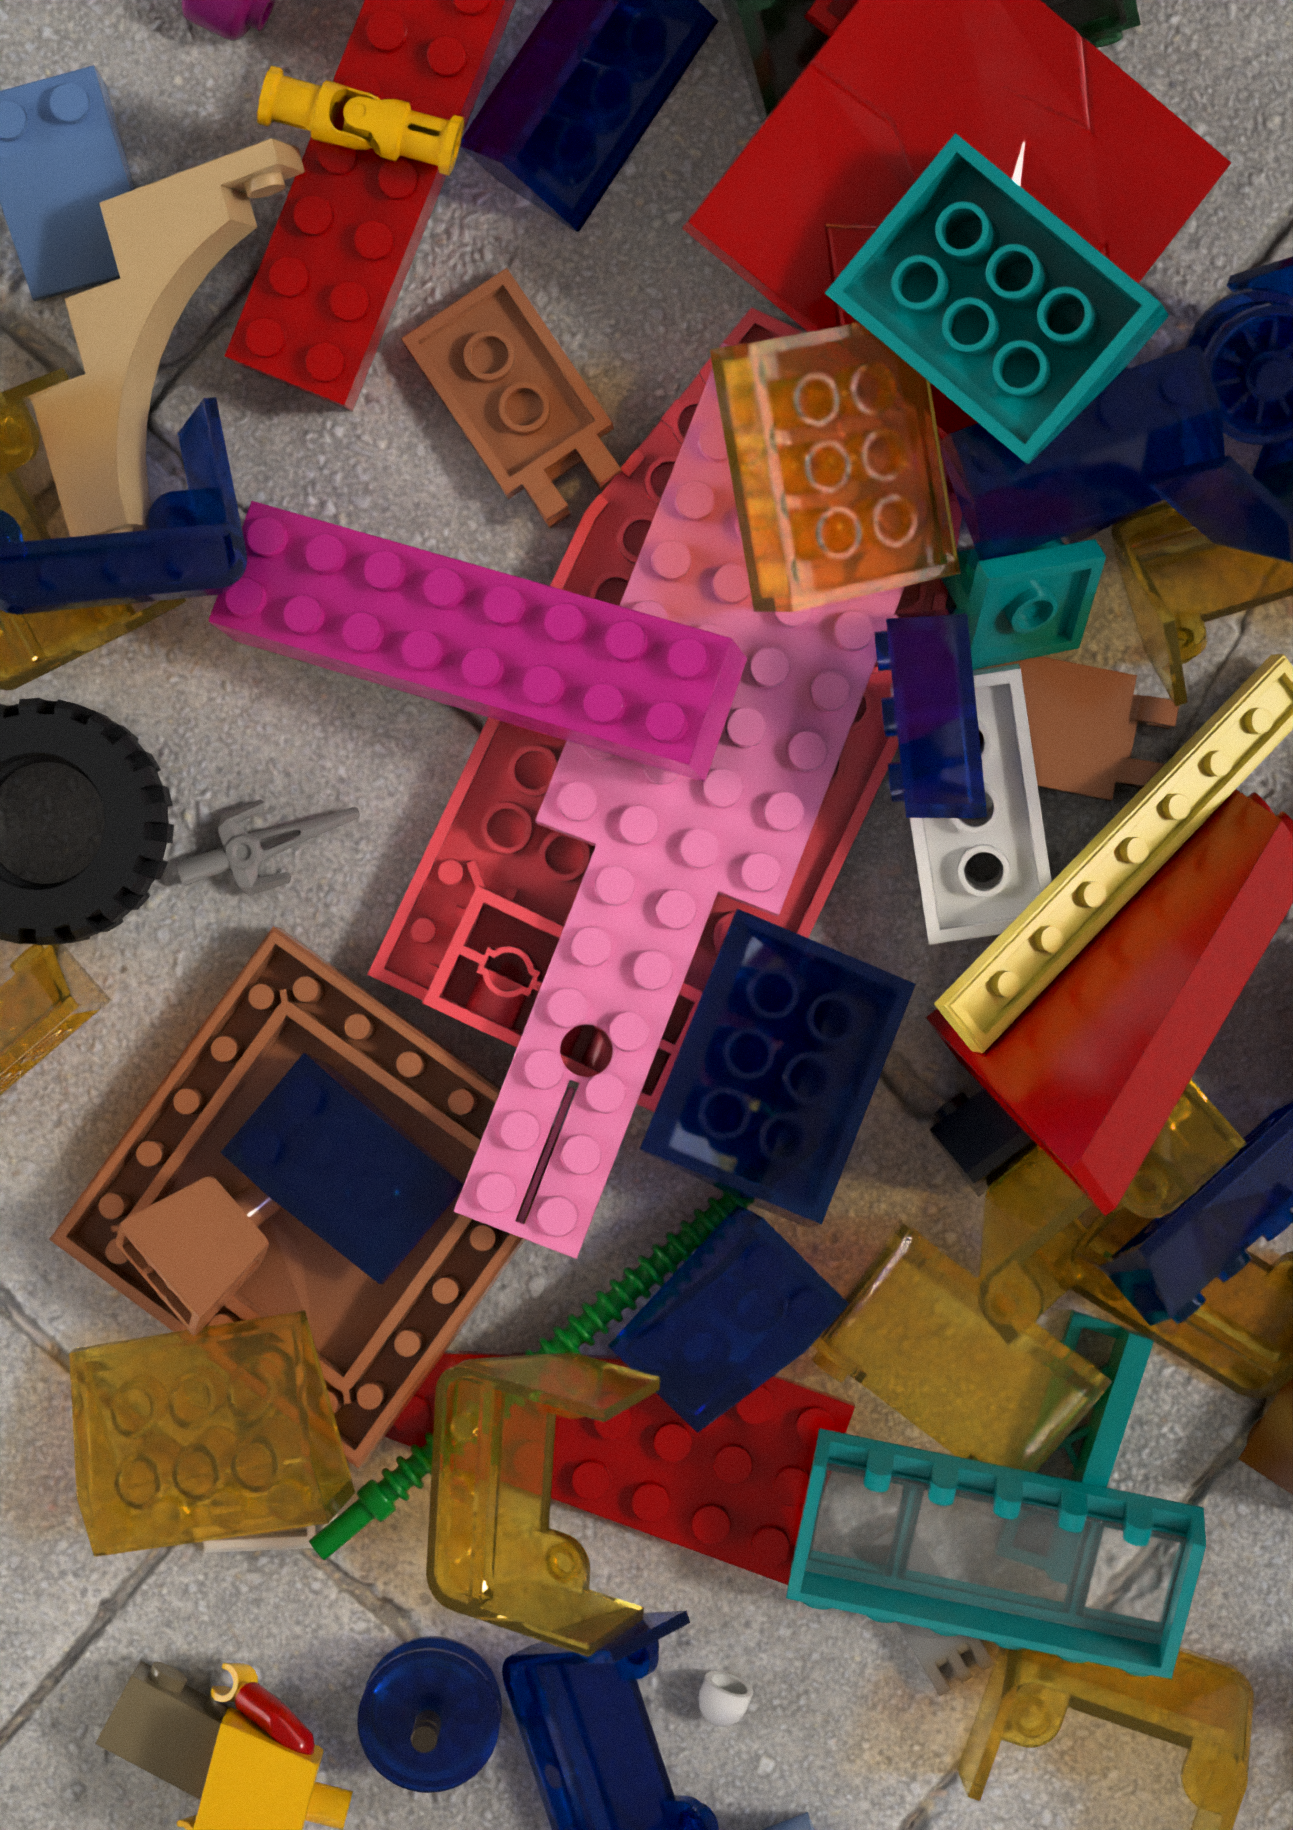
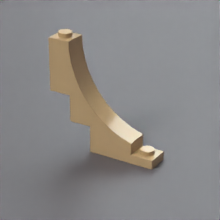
M270 138L99 203L120 278L65 298L85 374L30 393L71 543L97 544L99 552H107L136 543L135 532L156 526L149 495L146 439L151 394L161 357L176 322L204 278L232 247L257 228L249 198H261L276 194L285 189L284 180L305 173L298 147Z

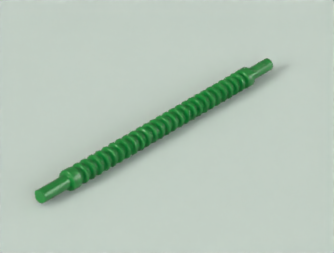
M803 1128L756 1168L752 1165L746 1166L734 1177L736 1185L732 1188L728 1185L722 1186L721 1190L724 1195L720 1199L708 1198L709 1208L707 1210L695 1209L693 1213L696 1218L691 1223H688L686 1220L680 1221L679 1225L682 1230L675 1235L672 1232H667L665 1235L667 1243L665 1245L653 1244L651 1248L654 1253L649 1258L643 1255L638 1256L637 1260L640 1265L636 1269L632 1270L630 1267H625L623 1270L625 1278L619 1282L616 1279H611L609 1281L611 1289L607 1293H603L600 1290L596 1291L597 1301L594 1304L590 1305L587 1302H583L581 1304L583 1310L581 1315L576 1317L573 1314H569L567 1316L569 1324L563 1329L559 1326H554L553 1332L555 1336L549 1341L544 1337L540 1338V1349L536 1352L527 1349L525 1351L527 1359L523 1363L519 1364L516 1361H512L510 1364L512 1372L507 1376L498 1373L496 1375L498 1381L496 1386L491 1388L488 1385H483L482 1391L484 1395L478 1400L474 1397H469V1408L467 1410L461 1411L456 1408L453 1412L455 1416L453 1422L440 1421L439 1427L441 1431L435 1436L427 1432L425 1434L427 1442L424 1446L419 1447L413 1444L410 1448L412 1455L409 1458L405 1459L402 1456L396 1458L398 1467L395 1470L390 1471L388 1468H384L382 1470L384 1478L381 1481L377 1482L371 1479L357 1491L359 1499L309 1540V1543L318 1555L325 1561L374 1519L379 1522L384 1521L395 1512L396 1505L394 1502L399 1498L404 1501L409 1500L408 1490L411 1487L415 1486L418 1489L424 1487L422 1479L425 1475L430 1474L432 1477H436L438 1475L436 1467L440 1463L452 1464L451 1454L454 1451L458 1450L461 1453L467 1451L465 1445L467 1440L472 1438L475 1441H479L481 1439L479 1431L485 1426L489 1429H494L496 1425L493 1419L499 1414L503 1417H508L510 1415L508 1410L510 1404L515 1402L517 1405H523L524 1399L522 1395L528 1390L533 1394L537 1393L538 1387L536 1383L541 1379L550 1382L552 1380L550 1373L555 1367L561 1370L566 1369L567 1365L564 1360L570 1355L579 1358L581 1356L579 1347L582 1344L586 1343L589 1346H593L595 1344L593 1338L595 1333L600 1331L603 1334H608L609 1328L607 1324L613 1319L616 1322H622L623 1316L621 1312L626 1308L635 1311L637 1309L635 1302L640 1296H643L645 1299L651 1298L649 1289L655 1284L659 1287H664L666 1283L663 1277L669 1272L675 1276L678 1275L680 1271L677 1266L680 1262L693 1263L694 1259L691 1254L697 1249L701 1252H706L708 1247L705 1242L711 1237L715 1240H720L722 1237L720 1233L722 1227L727 1226L733 1229L736 1226L733 1219L740 1214L743 1217H748L750 1212L747 1207L752 1203L756 1206H761L774 1194L771 1187L820 1147L812 1135Z

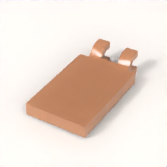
M507 268L401 338L404 346L508 500L525 489L550 529L571 515L568 510V504L552 481L583 462L590 476L602 492L611 480L622 472L613 456L600 440L601 437L614 429L613 423Z
M949 638L947 641L941 675L966 672L955 655L958 640ZM1042 656L980 668L986 669L1018 663L1020 665L1039 788L1112 801L1116 783L1142 789L1165 765L1163 763L1131 758L1137 723L1167 730L1170 727H1175L1180 701L1135 695L1134 689L1137 675ZM959 724L948 732L945 741L952 752L966 756L975 753L981 747L983 734L977 727L971 724Z

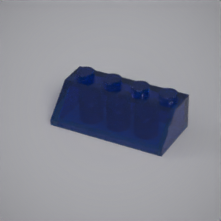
M553 0L461 138L460 148L496 180L570 229L579 232L718 23V20L699 0Z
M1199 343L1122 371L1030 464H1026L979 423L952 432L937 443L979 561L1027 551L1227 477L1221 405Z
M1293 1099L1273 1110L1100 1266L1102 1271L1150 1326L1170 1318L1176 1324L1183 1322L1205 1303L1207 1299L1200 1291L1215 1277H1218L1224 1283L1251 1261L1252 1257L1246 1249L1260 1236H1263L1268 1242L1293 1223V1212L1291 1210L1293 1207Z

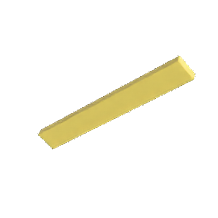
M1284 654L1270 655L934 1003L971 1051L984 1053L1293 730V666Z

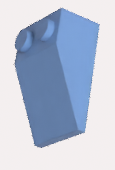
M93 65L0 91V204L32 299L39 301L119 279L120 275L99 203L132 191L135 187L108 89L99 72Z

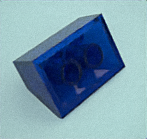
M966 607L887 615V630L875 632L878 671L891 670L894 696L881 698L885 737L898 736L900 762L888 763L892 802L905 801L906 818L987 817Z

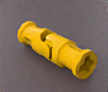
M271 65L266 73L257 110V123L259 125L269 127L272 122H277L310 131L312 139L349 147L355 150H369L372 148L381 158L396 161L400 156L438 166L439 173L450 176L454 168L464 128V117L453 115L450 120L413 111L409 102L398 99L381 100L371 93L326 80L322 85L313 84L284 76L282 68ZM343 108L345 120L343 131H340L334 127V122L338 113Z

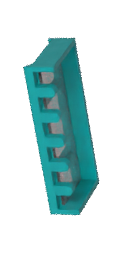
M819 1428L791 1563L786 1599L800 1601L811 1608L820 1610L834 1608L863 1614L881 1623L896 1621L925 1627L943 1636L963 1635L992 1641L1006 1649L1018 1650L1025 1648L1054 1654L1072 1663L1092 1662L1116 1667L1134 1676L1145 1677L1154 1675L1172 1679L1206 1549L1204 1507Z

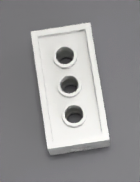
M1018 663L891 683L890 690L928 943L931 945L1000 935L1052 882L1020 665ZM959 724H971L981 731L983 742L975 753L966 756L958 755L952 752L946 744L945 740L948 732ZM971 788L986 791L993 800L990 810L979 818L963 816L955 806L958 796L963 791ZM977 853H991L1001 861V869L994 878L987 881H979L968 875L965 865Z

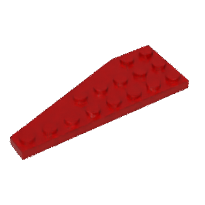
M445 1352L385 1437L410 1447L413 1444L419 1447L424 1446L427 1442L425 1439L427 1432L435 1436L441 1431L439 1427L440 1421L453 1422L455 1419L453 1412L456 1408L461 1411L467 1410L469 1408V1397H474L477 1400L484 1395L482 1391L483 1385H488L491 1388L496 1386L498 1383L496 1375L498 1373H502L505 1376L509 1375L512 1372L511 1362L523 1363L527 1359L525 1353ZM583 1354L579 1358H575L570 1355L564 1360L567 1365L566 1369L561 1370L555 1367L550 1372L552 1375L550 1382L541 1379L536 1383L538 1387L537 1393L533 1394L528 1390L522 1395L524 1399L523 1405H517L515 1402L510 1404L508 1407L510 1415L508 1417H503L499 1414L493 1419L496 1425L494 1429H489L487 1426L483 1427L479 1431L481 1434L479 1441H475L472 1438L466 1441L467 1451L465 1453L456 1450L451 1454L453 1462L788 1585L819 1428L846 1434L855 1404L736 1359L612 1357V1355ZM828 1469L824 1491L829 1480L830 1474L832 1472V1469Z

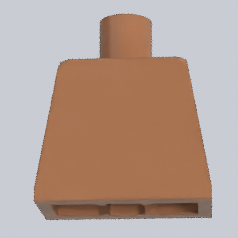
M206 1176L127 1217L119 1223L115 1244L191 1334L195 1336L263 1262L269 1242L258 1226L279 1211L280 1205L272 1191L258 1179L254 1180L234 1197H231L216 1178Z

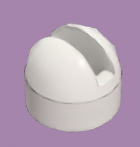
M721 1671L707 1672L698 1696L700 1711L705 1720L714 1726L728 1727L737 1723L747 1711L753 1695V1689L744 1680L732 1674Z

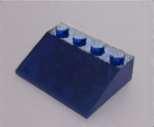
M736 909L639 1150L751 1205L806 1228L822 1225L916 984L745 911Z

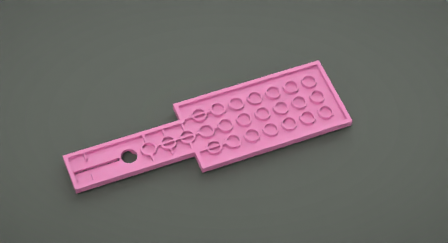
M722 342L619 606L730 637L747 657V661L705 782L566 741L535 823L593 845L595 849L453 1212L577 1259L717 894L776 917L780 914L956 454L955 451L912 416ZM581 1025H592L600 1028L607 1034L612 1044V1058L609 1065L604 1071L591 1077L578 1076L572 1073L564 1065L560 1054L561 1043L565 1035L571 1029ZM570 1080H572V1081H574V1082L579 1083V1085H578V1087H577L576 1093H575L574 1098H573V1100H572V1103H571V1105H570L569 1111H568V1113H567V1116H566V1118H565L564 1124H563L562 1129H561V1131H560V1134H559V1136H558V1139H557V1142H556L555 1147H554V1149H553L552 1155H551L550 1160H549V1162H548V1165H547V1167H546L545 1173H544L543 1178H542V1180H541L540 1186H539L538 1191H537V1193H536L535 1199H534L533 1204H532V1206H531V1209H530V1211H529V1214H528V1217H527V1219H526V1222H525V1224H523V1222H524V1220H525V1217H526V1215H527L528 1209H529V1207H530V1204H531V1202H532V1199H533V1197H534L535 1191H536L537 1186H538V1184H539L540 1178H541L542 1173H543V1171H544V1168H545V1166H546L547 1160H548L549 1155H550V1153H551L552 1147H553L554 1142H555V1140H556V1137H557V1135H558L559 1129H560L561 1124H562V1122H563L564 1116H565L566 1111H567V1109H568L569 1103H570L571 1098H572V1096H573V1093H574V1091H575V1089L572 1088V1087H569L568 1090H567L566 1096H565L564 1101H563V1103H562V1106H561V1108H560L559 1114H558V1116H557V1119H556V1121H555L554 1127H553V1129H552V1132H551L550 1137H549V1139H548L547 1145H546L545 1150H544V1152H543L542 1158H541V1160H540V1163H539L538 1168H537V1170H536L535 1176H534L533 1181H532V1183H531L530 1189H529L528 1194H527V1196H526V1199H525V1201H524V1204H523V1207H522L521 1212H520V1214H519L518 1220H517V1221H515V1220H516L517 1215H518V1213H519V1210H520V1208H521L522 1202H523V1200H524V1197H525V1195H526L527 1189H528L529 1184H530V1182H531L532 1176H533V1174H534V1171H535L536 1166H537V1164H538L539 1158H540L541 1153H542V1151H543L544 1145H545V1143H546V1140H547L548 1135H549V1133H550L551 1127H552L553 1122H554V1120H555L556 1114H557L558 1109H559V1107H560V1104H561V1102H562V1099H563V1096H564L565 1091H566V1089H567L568 1083H569Z

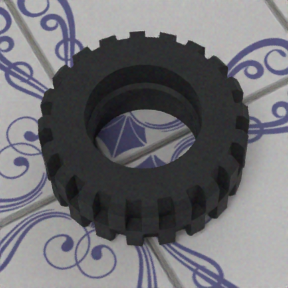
M41 698L19 699V704L11 706L0 704V787L9 776L25 766L42 762L64 764L80 772L91 782L101 798L105 816L103 839L96 856L84 870L67 880L50 884L30 882L13 874L0 862L1 940L17 944H68L88 940L91 936L100 932H108L123 923L122 918L130 911L139 910L151 896L147 892L155 879H161L168 863L163 860L167 843H173L174 824H169L168 807L173 805L169 788L162 785L158 772L161 770L153 755L141 747L138 743L139 739L126 727L117 724L106 715L79 704L59 699L58 701H48Z

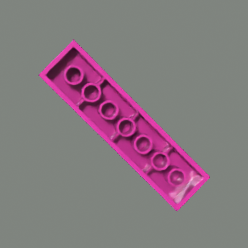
M255 501L250 503L208 622L232 640L703 782L707 778L747 661V657L730 637Z

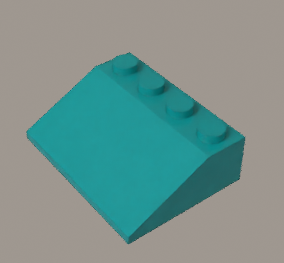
M956 133L825 292L834 302L1026 464H1030L1126 368L1169 317L1168 312L1160 301Z

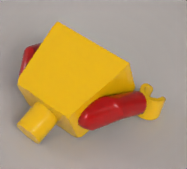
M223 1663L222 1668L232 1675V1689L227 1686H212L211 1696L218 1702H235L237 1709L228 1707L221 1721L198 1813L178 1820L177 1826L187 1830H303L305 1821L343 1830L353 1791L316 1782L324 1750L314 1743L312 1732L280 1699L258 1683L256 1671L250 1665L245 1663Z

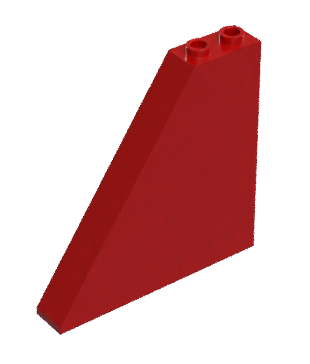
M1235 789L984 1053L971 1051L938 1009L925 1017L965 1070L1104 1216H1107L1118 1206L1293 903V820L1283 811L1275 815L1268 804L1257 793L1253 792L1247 797Z

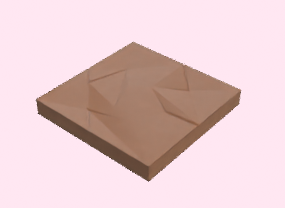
M273 926L49 1240L355 1467L360 1468L369 1460L526 1240L453 1212L502 1087L288 932ZM552 1125V1127H551L550 1133H549L548 1138H547V1140H546V1143H545V1145H544L543 1151H542V1153H541V1156H540V1158H539L538 1164H537V1166H536V1169H535V1171H534V1174H533V1176H532L531 1182H530V1184H529V1187H528V1189H527L526 1195H525V1197H524V1200H523V1202H522L521 1208H520V1210H519V1213H518L517 1218H516L515 1221L518 1220L519 1214H520L521 1209H522V1207H523L524 1201H525L526 1196H527V1194H528V1191H529V1189H530L531 1183H532L533 1178H534V1176H535L536 1170H537V1168H538V1165H539V1163H540V1160H541V1158H542L543 1152H544V1150H545V1147H546V1145H547L548 1139H549V1137H550V1134H551V1132H552V1129H553L554 1125ZM559 1129L558 1135H557L556 1140H555V1142H554V1145H553V1147H552L551 1153H550L549 1158H548V1160H547L546 1166H545L544 1171H543V1173H542V1176H541V1178H540L539 1184H538V1186H537V1189H536V1191H535L534 1197H533V1199H532V1202H531V1204H530V1207H529V1209H528V1212H527V1215H526V1217H525V1220H524L523 1224H525L526 1219H527V1217H528L529 1211H530V1209H531V1206H532L533 1201H534V1199H535L536 1193H537L538 1188H539V1186H540L541 1180H542L543 1175H544V1173H545L546 1167H547V1165H548V1162H549L550 1157H551V1155H552L553 1149H554L555 1144H556V1142H557L558 1136H559V1134H560V1131H561L560 1129ZM206 1176L216 1178L231 1197H234L254 1180L258 1179L272 1191L280 1205L279 1211L258 1226L269 1242L265 1258L206 1326L193 1336L115 1244L119 1223Z

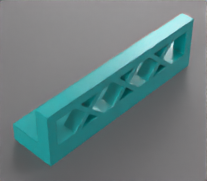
M1072 1309L1020 1470L1036 1473L1041 1458L1064 1448L1074 1467L1070 1480L1107 1487L1154 1340L1144 1332ZM1082 1328L1115 1338L1108 1362L1085 1374L1075 1355ZM1070 1365H1072L1078 1378L1065 1384ZM1103 1377L1096 1397L1090 1383ZM1083 1387L1093 1406L1089 1422L1065 1434L1055 1415L1059 1399ZM1052 1424L1058 1438L1045 1444ZM1083 1437L1078 1456H1076L1071 1443ZM1020 1508L1017 1518L1004 1519L994 1549L996 1554L1043 1568L1050 1578L1068 1584L1080 1532L1072 1533L1063 1530L1058 1525L1057 1516L1048 1514L1054 1530L1047 1552L1044 1553L1013 1543L1020 1520L1035 1511Z

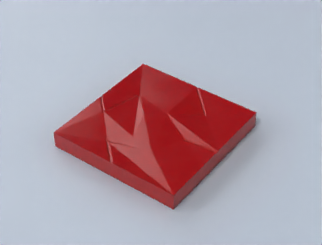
M857 0L682 226V229L981 474L994 472L1010 449L825 294L827 289L955 133L1138 284L1232 162L1092 43L1083 38L1072 26L1041 0Z

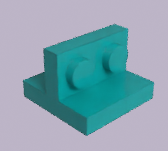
M1058 533L942 555L938 574L964 617L955 650V655L964 671L1080 648L1106 560V555L1096 539L1064 545Z

